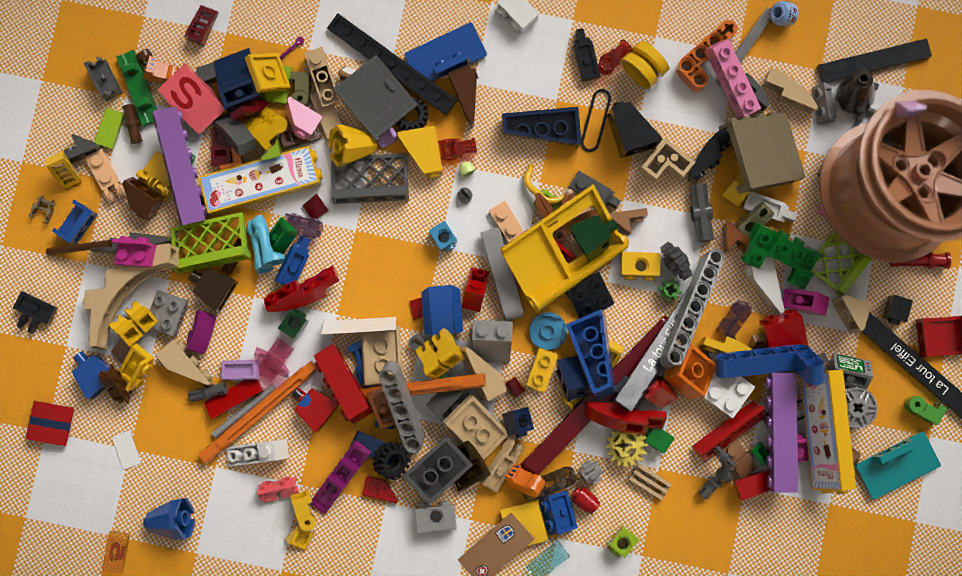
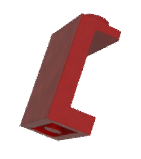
M788 309L782 314L769 315L759 321L764 329L768 348L799 344L809 346L803 317L797 310Z
M962 316L916 319L918 348L921 357L962 354Z

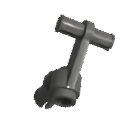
M720 446L714 449V453L719 457L721 467L717 469L715 476H709V480L698 490V493H701L700 495L706 500L717 488L721 487V483H730L733 480L732 471L737 467V464L732 461L731 455L725 453Z

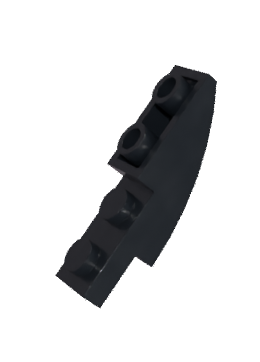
M726 129L715 133L698 153L694 160L695 164L689 171L687 178L689 182L693 179L699 180L705 175L704 171L707 168L712 170L720 164L719 159L723 156L721 153L731 146L729 144L731 137Z

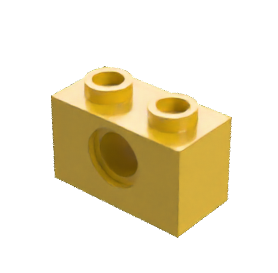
M622 251L620 253L619 276H623L624 280H636V277H643L644 281H655V278L660 276L661 253ZM636 262L644 264V271L641 272L636 269Z

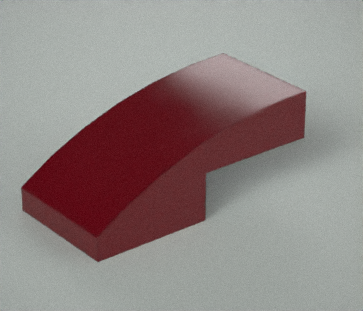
M253 100L245 106L238 108L230 113L232 121L251 117L264 109L269 104L268 100Z
M212 129V166L232 163L231 148L219 131Z

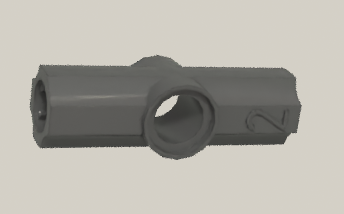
M706 183L690 185L689 190L692 203L690 213L692 222L695 225L697 242L714 240L711 221L713 220V210L708 199Z

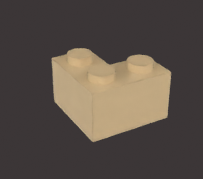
M665 138L639 172L654 183L666 169L680 181L695 164V161Z

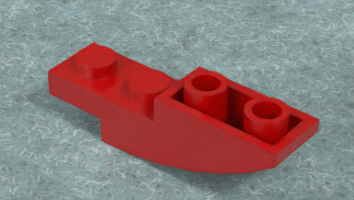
M332 265L323 269L312 278L306 279L301 284L297 280L285 284L279 290L263 298L266 311H288L309 305L326 297V289L339 282L337 270Z
M588 402L585 410V417L593 422L613 430L645 435L647 428L663 429L667 419L666 411L633 409L629 413L615 402Z

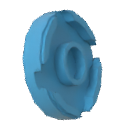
M552 312L542 313L532 320L529 327V336L537 348L554 350L564 343L567 336V327L559 315Z

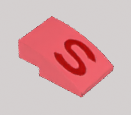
M186 63L158 88V91L172 107L177 106V110H181L183 119L198 134L202 133L226 110L222 101L213 93V90Z

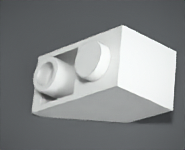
M527 0L497 1L498 14L502 18L506 17L510 21V26L516 32L519 31L523 34L539 18V13Z

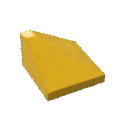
M297 525L286 536L285 540L290 545L305 551L314 532L303 531Z

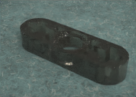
M563 467L541 476L545 482L553 481L554 484L550 487H544L538 497H531L524 493L523 496L527 501H535L572 486L577 480L574 469Z

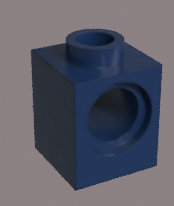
M528 407L502 413L508 436L516 435V438L528 435L527 431L534 429Z

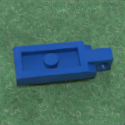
M300 235L297 242L292 244L285 257V262L282 263L274 281L285 285L298 280L309 257V250L307 249L311 241L309 238Z

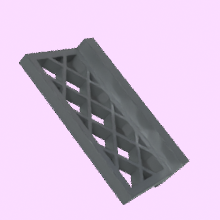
M407 153L369 155L348 164V167L342 173L336 169V165L331 160V198L333 204L409 200ZM395 159H403V165L399 170L391 165ZM377 160H382L385 163L380 171L372 166ZM358 161H363L366 164L361 172L353 167ZM388 167L396 172L390 179L382 174ZM369 168L377 173L371 180L363 175ZM350 169L358 174L352 181L344 176ZM398 175L404 179V185L396 186L392 183ZM379 176L386 181L382 187H377L373 184ZM360 177L367 182L363 188H358L354 185ZM341 178L348 183L344 189H336V183Z

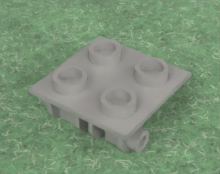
M157 290L150 311L159 322L151 329L171 336L179 333L178 330L181 325L179 322H183L180 318L185 316L182 313L186 311L188 300Z

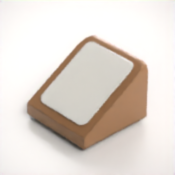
M344 66L338 71L340 79L345 80L356 70Z

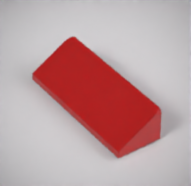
M258 379L243 380L229 388L227 394L215 396L211 400L204 402L210 418L215 419L260 394L264 389Z

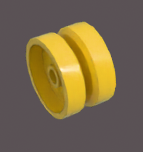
M639 41L633 47V53H627L620 62L625 72L637 84L650 90L657 83V77L662 78L668 72L669 65L653 46L645 41Z

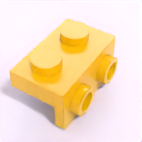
M138 344L131 347L119 369L122 378L128 383L125 388L128 392L134 388L138 389L143 384V378L151 370V363L154 360V357Z

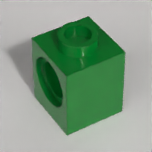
M647 428L645 435H643L646 436L644 442L662 454H665L675 437L659 428Z

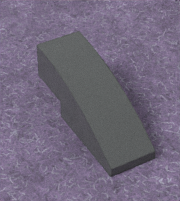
M230 113L213 121L221 136L230 148L233 147L238 156L256 149L253 135L240 120L232 121Z

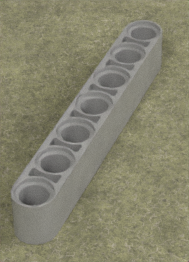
M714 248L701 257L660 356V363L666 369L680 365L686 356L725 259L724 253L720 249ZM684 321L687 323L688 328L684 326ZM677 338L681 341V345L678 344ZM670 355L673 356L674 362L670 360Z

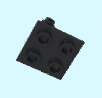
M600 272L586 278L565 293L574 306L579 318L601 309L604 310L615 304Z

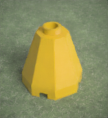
M336 125L335 128L330 129L328 147L333 150V153H330V159L337 167L348 165L373 154L377 148V141L370 133L346 125Z

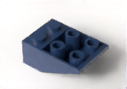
M250 48L214 61L220 97L224 109L230 113L253 100H266L264 92L257 93L245 61V57L251 54Z

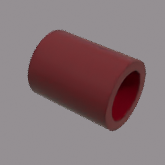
M516 376L506 382L505 386L514 398L525 391Z

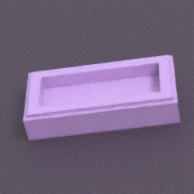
M259 360L221 361V380L259 379Z

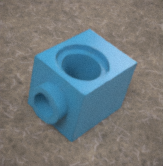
M445 221L429 230V234L441 252L444 250L449 252L456 247L457 239ZM443 233L448 234L450 237L445 243L439 241V236Z

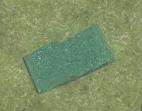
M557 540L531 560L526 567L533 576H546L555 567L568 559L570 555L560 541Z

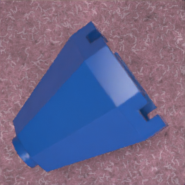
M188 498L172 500L148 512L143 520L144 527L149 533L174 540L189 538L192 536L195 526V519H191V514H194V508Z

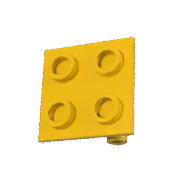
M155 151L145 168L138 170L136 176L139 181L164 196L163 201L167 203L172 195L163 156L158 151Z

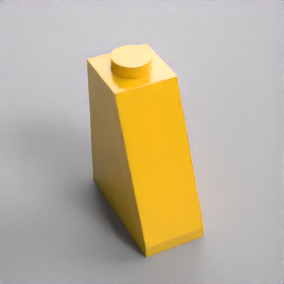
M435 126L397 132L399 141L424 177L428 176L429 179L440 177L439 174H443Z

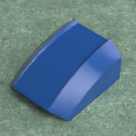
M453 285L433 286L421 292L424 333L426 335H438L439 331L443 328L447 329L450 333L463 331L459 288Z

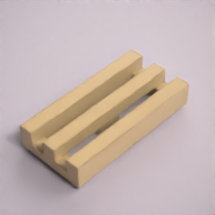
M640 463L637 464L628 478L660 500L664 498L663 496L672 485ZM639 468L665 484L664 488L639 473ZM635 475L659 489L661 493H656L634 479Z

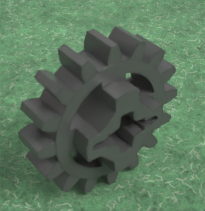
M668 241L660 247L664 265L673 276L678 275L680 279L685 281L693 275L691 273L692 270L689 268L691 265L688 261L689 258L678 246L674 247Z

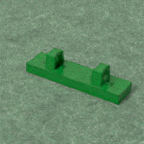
M131 50L116 56L141 124L145 127L154 123L152 112L158 109L147 80L143 79L144 72L136 57V51ZM133 71H136V72H137V73H134V74H132V75H128V73H130V72H133Z

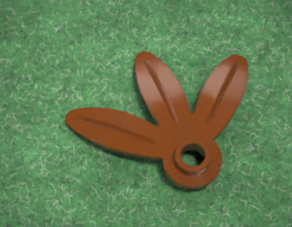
M572 189L566 192L560 206L574 197ZM541 193L535 194L538 210L542 218H545L554 210ZM595 209L586 211L562 225L553 232V238L560 244L564 243L568 238V234L571 233L569 226L596 216ZM558 232H562L560 238H556Z

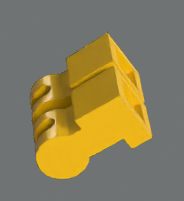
M264 108L259 111L256 118L252 116L244 125L255 138V142L267 150L271 146L269 141L277 133H282L286 130L287 121L270 108Z
M137 301L131 304L133 306L131 309L126 308L124 310L129 320L118 315L116 322L112 321L108 324L129 347L143 336L138 328L146 333L159 322L147 307H143Z
M445 328L439 331L440 337L435 334L431 337L432 342L427 340L424 343L425 348L420 346L416 349V353L423 363L425 375L433 379L440 378L449 371L448 367L453 368L465 358L459 346L454 342L453 336Z

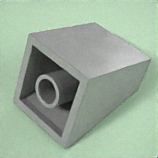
M473 320L472 351L485 362L510 363L513 322Z

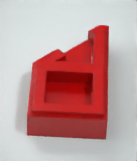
M370 476L366 477L363 496L398 503L397 497L386 480Z

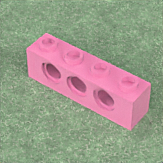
M730 40L720 41L705 49L736 118L748 116L761 109Z

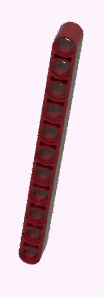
M662 317L613 368L615 386L625 375L627 377L631 375L668 317ZM591 391L520 464L522 469L539 475L591 421L585 417L587 403L595 401L609 403L616 393L614 392L597 399Z

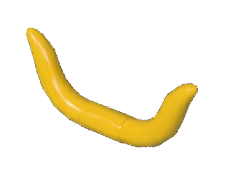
M530 163L524 175L526 188L534 196L536 193H541L552 205L562 202L564 195L553 198L547 197L532 184L533 164Z

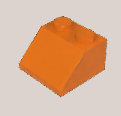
M690 343L683 362L674 368L666 369L662 379L687 399L705 397L715 372V362Z

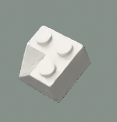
M714 372L707 393L701 399L727 418H734L755 386L743 377L719 378L716 376V372Z

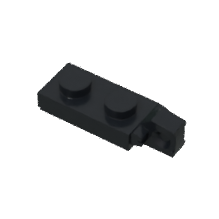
M583 28L577 29L575 32L577 40L573 41V48L581 81L586 82L599 79L601 75L593 42L590 40V37H585Z

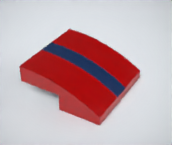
M33 401L25 439L66 446L74 407Z

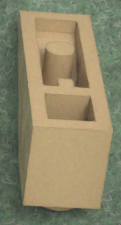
M459 347L465 357L463 362L469 375L485 373L486 387L475 388L480 400L490 401L507 391L506 381L498 371L470 348Z

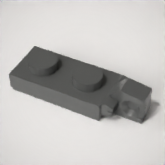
M578 170L569 186L570 189L579 194L594 184L605 207L610 205L615 209L618 208L621 200L613 196L615 192Z

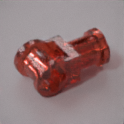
M620 40L616 48H612L608 53L600 57L598 67L601 74H611L621 59L627 53L633 52L631 45L626 40Z
M475 137L465 141H460V138L438 141V145L441 146V161L462 158V154L467 153L477 154Z

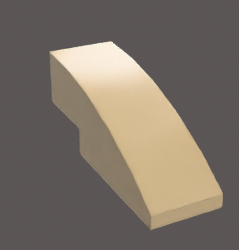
M774 68L768 71L762 86L778 92L777 100L810 114L817 110L818 105L813 98L794 79Z

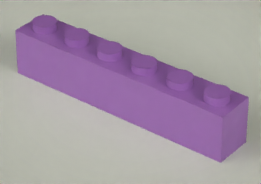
M177 106L155 110L152 112V117L180 225L205 220L207 210L205 205L201 204V187L196 185L195 178H198L196 168L191 165L190 160L193 159L191 149H187L186 141H188L186 129L182 130V112L177 110Z
M768 373V377L765 379V387L768 389V397H766L765 404L766 408H769V416L766 417V427L769 428V436L766 437L769 456L766 458V464L770 472V476H767V487L772 492L798 493L796 373Z

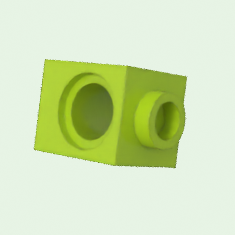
M621 526L607 544L611 546L609 551L615 556L619 557L621 555L625 558L639 539L625 527ZM621 538L627 540V545L624 548L617 546V542Z

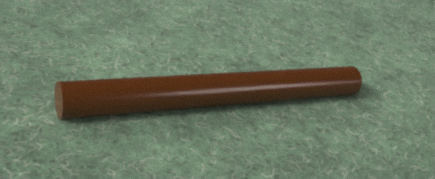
M102 240L51 247L46 249V254L56 255L112 247V241Z

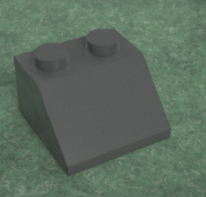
M466 389L438 392L426 406L443 422L470 393Z

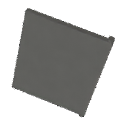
M377 55L372 57L339 85L332 87L376 141L379 140V136L418 106Z

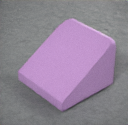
M916 101L895 102L897 117L917 116L926 109V105Z

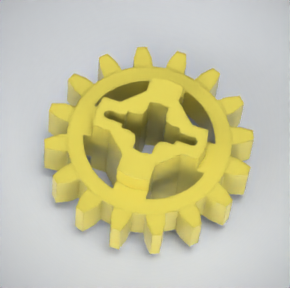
M611 431L612 438L607 437L610 444L606 445V448H610L607 455L613 456L612 462H617L618 466L630 467L631 465L637 466V460L643 461L641 455L647 454L644 451V447H648V444L643 442L646 436Z

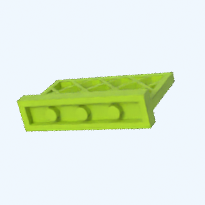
M242 212L170 228L172 245L179 248V252L183 247L189 251L185 258L179 259L178 267L171 268V270L178 274L251 259V252L247 246L244 213ZM239 219V225L234 231L229 225L232 220ZM216 223H221L223 226L216 235L211 229ZM198 227H203L205 230L199 238L193 235ZM228 228L233 233L226 242L221 236ZM185 231L187 234L181 242L178 241L177 232ZM210 232L215 237L208 246L203 240ZM238 235L241 238L242 246L233 247L230 244ZM192 236L197 241L193 245V247L189 249L187 246H185V244ZM220 239L225 244L221 250L215 251L213 246ZM202 243L207 248L203 254L198 255L195 251Z
M834 231L818 251L822 254L823 258H819L817 262H824L825 271L817 272L813 268L811 271L815 273V277L836 291L835 293L838 296H843L872 258L863 254H853V249L850 246V255L840 256L838 246L848 244L846 242L838 243L837 233ZM835 246L836 256L826 257L825 249ZM851 258L852 266L842 269L840 259ZM837 259L838 269L828 271L827 260ZM839 272L840 281L835 285L829 280V273Z

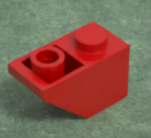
M471 267L461 308L480 312L490 271Z

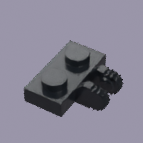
M21 291L13 306V309L22 313L17 327L20 329L24 328L30 316L33 319L27 331L33 334L39 326V322L50 325L58 307Z

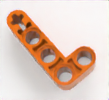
M724 21L679 61L676 66V73L692 91L700 92L708 83V75L701 66L709 60L705 49L712 46L709 40H714L717 43L723 40H731L738 29L734 21ZM727 29L730 30V32H727V33L722 37V33L724 32V30H725V31H726ZM701 52L704 58H698L695 53ZM687 64L690 70H683L681 65ZM694 78H700L703 84H696Z

